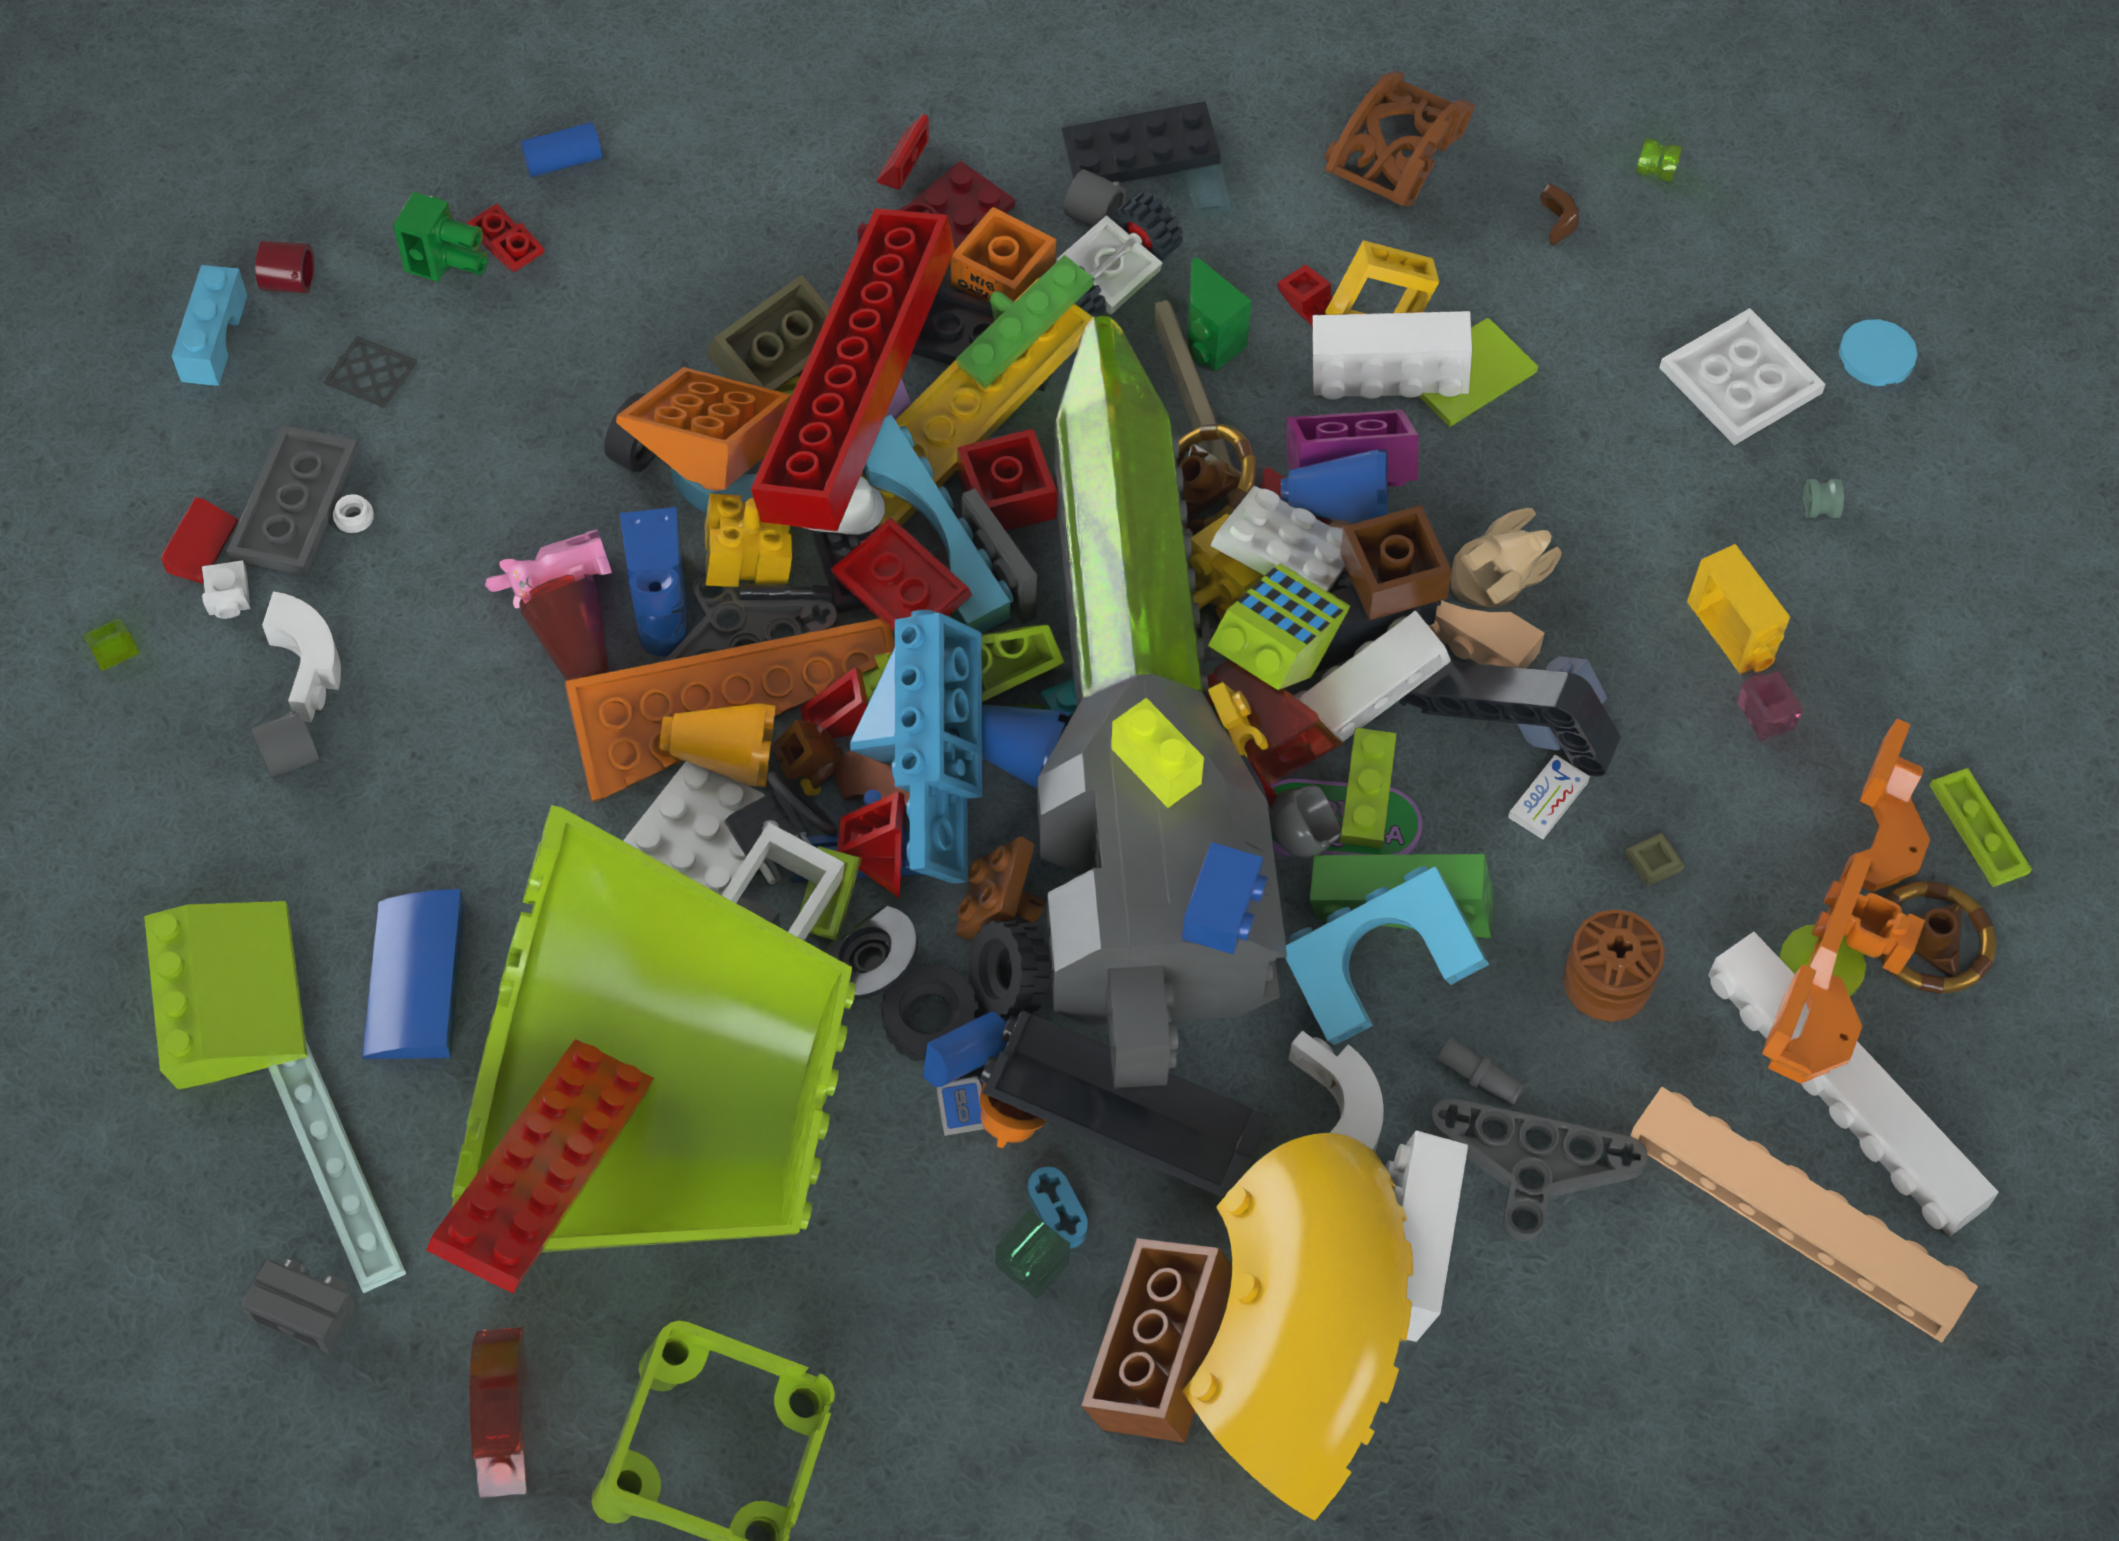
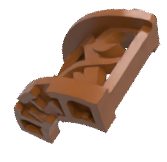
M1397 70L1381 76L1378 83L1369 91L1352 115L1339 140H1334L1330 144L1325 155V161L1328 162L1325 171L1384 196L1399 205L1412 206L1428 175L1435 166V161L1431 157L1437 149L1445 152L1452 143L1461 139L1476 104L1465 99H1459L1454 102L1446 100L1403 81L1405 73ZM1400 114L1415 115L1414 125L1423 137L1404 136L1393 141L1387 147L1381 132L1380 119ZM1410 150L1413 154L1410 157H1405L1402 155V151ZM1356 151L1363 153L1358 159V168L1370 164L1374 157L1376 159V162L1364 176L1345 168L1350 155ZM1383 172L1387 179L1395 186V189H1390L1374 180Z

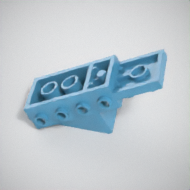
M917 610L911 613V617L895 619V648L850 742V750L882 763L892 764L895 787L910 792V799L907 802V815L910 820V841L907 845V857L910 862V870L952 884L968 882L967 799L982 797L981 632L944 614L931 610Z

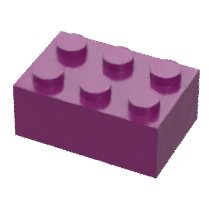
M1403 409L1286 417L1287 464L1290 470L1376 449L1387 450V486H1403L1406 484V481L1418 480L1419 435Z

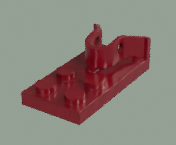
M960 160L909 204L900 208L899 211L948 215L956 250L992 207L1007 214L1015 207V198ZM863 222L859 225L857 231L858 245L868 225H865Z

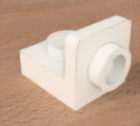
M243 560L202 567L205 594L202 595V599L209 615L227 619L238 616L241 610L250 609L247 571Z

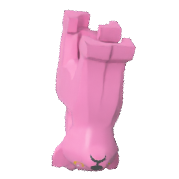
M598 529L541 547L534 561H517L515 559L500 561V568L506 573L486 578L485 587L490 592L512 587L515 594L513 605L515 608H521L546 589L560 588L594 574L605 575L612 573Z

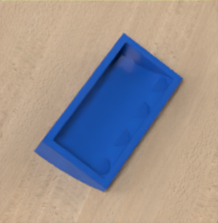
M461 889L415 892L379 901L362 1059L451 1058L465 901Z

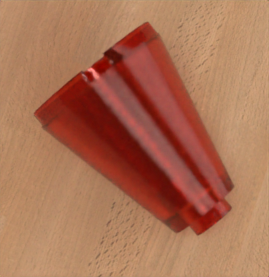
M573 574L549 580L529 591L531 599L526 604L523 599L519 601V610L522 617L566 681L609 673L599 586L596 578L589 574H584L586 581H575Z

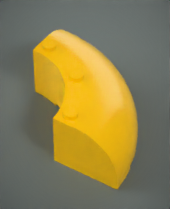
M1335 1133L1303 1136L1273 1149L1257 1161L1216 1206L1224 1220L1231 1243L1232 1281L1230 1295L1220 1329L1212 1347L1195 1375L1182 1390L1215 1439L1252 1477L1287 1505L1314 1521L1336 1496L1351 1474V1471L1346 1467L1354 1457L1361 1442L1368 1445L1375 1432L1369 1427L1380 1402L1387 1404L1393 1391L1399 1371L1394 1366L1399 1342L1407 1340L1412 1301L1406 1297L1408 1277L1413 1275V1252L1411 1243L1405 1239L1403 1222L1407 1218L1404 1208L1397 1202L1393 1190L1396 1186L1388 1170L1374 1150L1352 1137Z

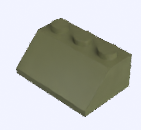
M801 274L715 336L706 355L725 378L776 391L803 371L830 311V307Z

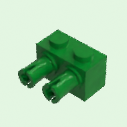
M413 192L393 223L404 272L439 282L446 269L451 267L481 276L488 264L487 253L477 251L483 237L482 228L453 220L448 202L436 196H426Z

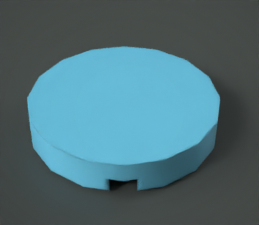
M1881 319L1863 320L1853 324L1844 333L1838 351L1846 371L1860 382L1873 386H1886V384H1897L1904 381L1912 373L1918 355L1915 341L1907 331L1895 323Z

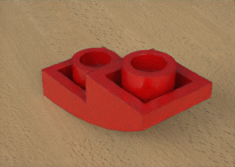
M498 203L467 222L468 225L482 228L483 237L481 243L513 272L518 271L544 254L545 249L521 222L516 225Z

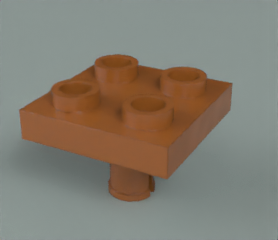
M1020 836L973 862L968 871V881L970 882L967 893L957 910L959 921L955 935L973 940L977 932L982 930L984 924L990 923V921H1010L1016 915L1025 919L1028 923H1034L1038 920L1043 909L1036 905L1043 907L1045 902L1042 898L1023 890L1035 843Z

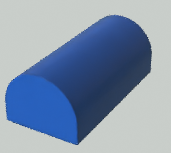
M593 122L521 141L523 158L530 178L602 159L601 146Z
M992 1011L928 1042L923 1078L936 1087H942L985 1065L990 1056L998 1058L1000 1052L1005 1050L1008 1043L1001 1039L1007 1023Z

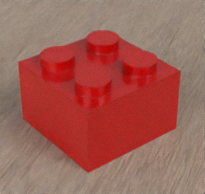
M1034 429L957 447L958 477L964 493L975 488L1005 531L1056 519L1057 490Z

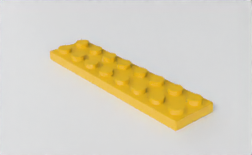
M1037 278V279L1014 301V303H1015L1035 282H1037V281L1039 280V278ZM1073 304L986 389L958 366L957 360H955L895 420L899 427L904 425L910 432L915 444L913 450L917 456H924L928 460L934 473L932 479L938 488L958 469L957 447L987 440L1097 328V319L1076 304ZM862 472L861 476H862L865 480H867L866 477L864 476L863 472ZM874 487L880 492L885 508L884 516L877 527L890 517L902 526L917 511L905 500L888 491Z

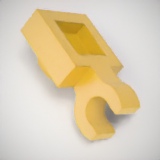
M1224 682L1208 689L1221 722L1228 729L1231 741L1240 756L1245 754L1248 758L1244 745L1252 738L1255 739L1256 744L1262 750L1268 748L1267 739L1264 734L1257 728L1250 726L1247 715L1251 714V709L1241 691L1235 693Z

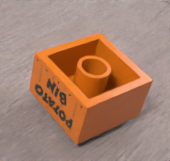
M992 207L954 251L951 258V286L975 298L989 302L991 294L995 291H1000L1014 302L1037 278L1043 276L1056 263L1057 239Z

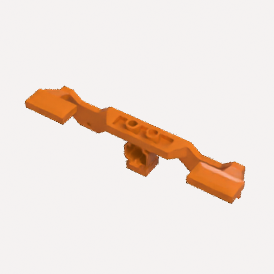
M1898 718L1881 742L1860 798V802L1871 807L1879 824L1871 848L1851 855L1846 862L1840 881L1834 880L1823 902L1830 906L1828 912L1822 911L1811 933L1818 938L1807 966L1801 965L1786 988L1762 1052L1763 1055L1770 1059L1768 1069L1800 1084L1848 1064L1862 1029L1861 1021L1843 980L1833 975L1837 952L1843 936H1845V943L1849 948L1866 956L1877 958L1882 953L1887 955L1882 968L1899 975L1914 953L1925 923L1924 919L1913 914L1905 915L1898 904L1877 894L1869 893L1866 896L1859 894L1861 888L1874 892L1899 883L1902 879L1916 875L1920 870L1930 842L1929 835L1911 799V795L1922 776L1923 768L1899 757L1911 724ZM1806 1002L1809 1011L1799 1037L1790 1040Z

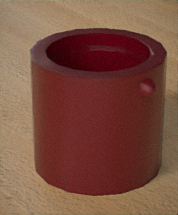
M261 241L257 249L255 261L258 288L264 291L309 293L314 274L312 246L306 243Z

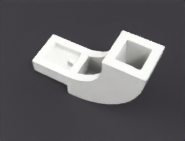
M273 591L262 626L269 645L287 648L301 658L288 702L291 710L300 711L304 722H312L315 710H322L324 707L326 688L339 690L341 681L339 655L328 625L314 608L298 598Z
M1302 1031L1291 1044L1289 1060L1325 1086L1335 1097L1340 1109L1341 1118L1330 1133L1352 1137L1375 1152L1382 1128L1384 1109L1381 1090L1372 1069L1363 1057L1349 1044L1336 1056L1332 1048L1325 1041L1317 1037L1312 1038Z

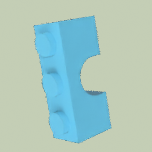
M201 265L172 353V359L181 382L220 385L229 356L226 348L227 325L239 324L248 296L238 268Z

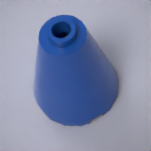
M1376 449L1289 470V478H1281V500L1289 502V506L1308 510L1314 516L1349 524L1387 515V450Z
M982 705V758L1037 789L1038 776L1058 743L1064 726H1067L1071 720L1072 714L1063 710Z

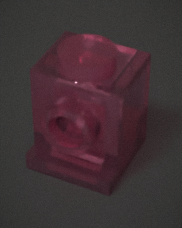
M1779 671L1766 676L1758 674L1746 680L1736 701L1756 732L1759 742L1796 729L1803 712L1802 706Z

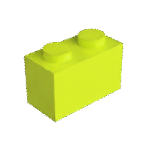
M1147 698L1112 721L1111 749L1167 808L1202 784L1204 757Z

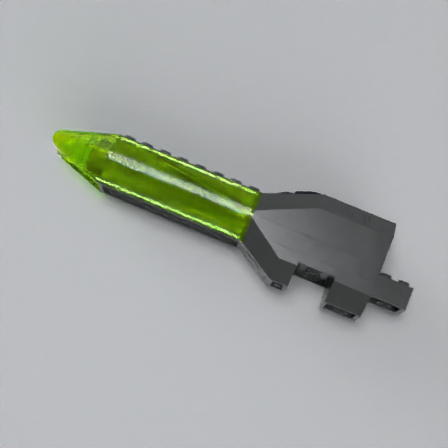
M1099 316L1094 317L1083 331L1055 422L1054 478L1057 490V509L1077 709L1038 776L1037 828L1040 858L1077 874L1084 873L1048 892L1047 943L1049 961H1051L1050 977L1053 1011L1090 1026L1108 1025L1114 1088L1167 1085L1169 1068H1176L1175 1049H1178L1177 1023L1172 1021L1239 1017L1281 997L1276 958L1287 957L1269 819V812L1271 810L1259 777L1245 754L1239 755L1231 738L1226 733L1207 700L1208 678L1207 674H1202L1201 663H1204L1203 639L1197 638L1196 629L1200 627L1198 603H1193L1192 596L1196 589L1194 568H1189L1188 559H1191L1190 534H1185L1184 525H1187L1186 500H1181L1180 491H1183L1182 467H1177L1176 458H1179L1178 434H1171L1169 415L1121 327L1111 317ZM1145 698L1204 757L1202 784L1169 808L1111 749L1112 721ZM1211 842L1263 857L1261 875L1268 877L1261 902L1252 901L1249 913L1255 915L1247 941L1239 939L1234 955L1182 939L1184 916Z

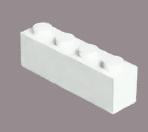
M1414 611L1409 616H1402L1396 619L1388 627L1387 632L1377 640L1368 641L1356 650L1354 657L1342 666H1335L1329 669L1322 676L1321 681L1310 690H1304L1294 695L1290 699L1288 706L1282 711L1291 726L1318 759L1352 736L1355 732V727H1364L1451 662L1444 644L1420 615Z

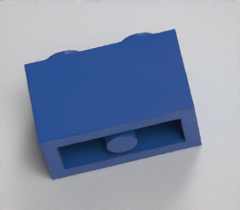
M1214 842L1210 843L1184 916L1183 940L1234 955L1239 939L1247 941L1255 918L1254 914L1249 913L1252 901L1260 903L1266 888L1268 877L1261 875L1263 857Z

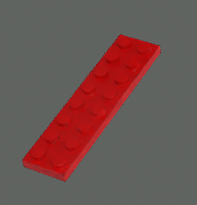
M575 1039L433 1233L426 1251L514 1294L649 1092L654 1078L641 1072L633 1065L625 1064L601 1052L595 1046Z

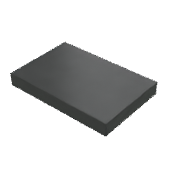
M974 488L963 493L962 517L966 520L972 531L973 539L971 541L977 550L984 549L993 565L991 572L997 582L1003 580L1010 589L1013 596L1010 608L1018 620L1025 624L1035 619L1037 574L977 490Z

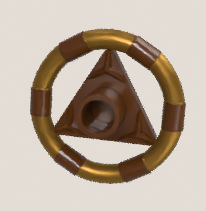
M1220 423L1203 425L1187 433L1179 440V458H1176L1177 467H1182L1183 484L1185 485L1183 500H1186L1187 525H1184V529H1190L1193 531V535H1196L1226 513L1231 515L1253 488L1256 477V456L1250 441L1240 431ZM1219 439L1230 442L1235 447L1242 465V472L1197 446V444L1202 441ZM1189 451V456L1184 459L1185 454ZM1236 488L1227 505L1220 512L1209 518L1191 519Z
M1919 881L1902 885L1884 897L1899 906L1903 902L1916 897H1926L1953 903V905L1944 908H1933L1927 913L1917 916L1924 919L1925 923L1914 951L1918 956L1949 977L1944 978L1920 974L1905 965L1899 975L1892 973L1900 981L1920 991L1938 994L1953 993L1967 989L1981 981L1992 967L1997 946L1994 926L1984 908L1965 892L1944 883ZM1962 909L1968 915L1979 934L1980 951L1968 969L1958 975ZM1883 953L1881 956H1879V959L1882 962V964H1884L1885 958L1887 956Z

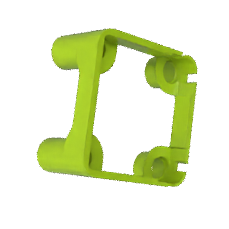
M680 1320L670 1322L660 1331L640 1359L638 1369L640 1380L606 1472L593 1490L591 1500L593 1510L599 1518L608 1523L617 1524L625 1522L632 1516L661 1522L710 1541H750L746 1539L745 1535L747 1528L753 1525L766 1529L770 1534L771 1541H788L790 1530L796 1524L831 1416L829 1409L835 1397L833 1384L821 1373L817 1376L805 1373L809 1367L690 1322ZM710 1351L720 1353L779 1376L774 1394V1407L778 1418L789 1429L809 1436L787 1506L783 1507L768 1501L748 1503L735 1514L729 1529L658 1503L661 1491V1478L657 1468L646 1456L628 1449L649 1389L664 1392L672 1390L678 1384L694 1379L702 1371ZM792 1394H804L812 1400L814 1414L811 1417H799L792 1411L790 1407V1397Z

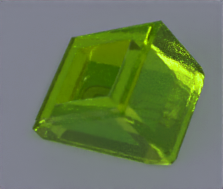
M118 618L82 636L101 671L140 654L130 632L122 620Z

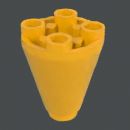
M757 703L676 713L674 718L664 716L660 736V750L670 751L671 756L748 786L766 787L776 706Z

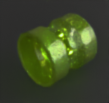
M1646 137L1636 173L1645 176L1652 173L1659 175L1661 180L1672 183L1683 147L1675 144H1670L1669 146L1660 145L1658 140ZM1661 154H1662V155H1664V157H1663L1662 164H1661V167H1660V166H1658V164H1659L1660 157H1661Z

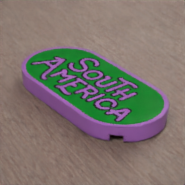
M1285 779L1270 785L1278 795L1288 789L1310 785L1318 786L1331 805L1342 830L1348 783ZM1390 787L1382 849L1340 843L1339 837L1321 855H1408L1414 850L1420 840L1422 832L1420 811L1410 797ZM1271 828L1274 851L1287 857H1294L1278 843Z

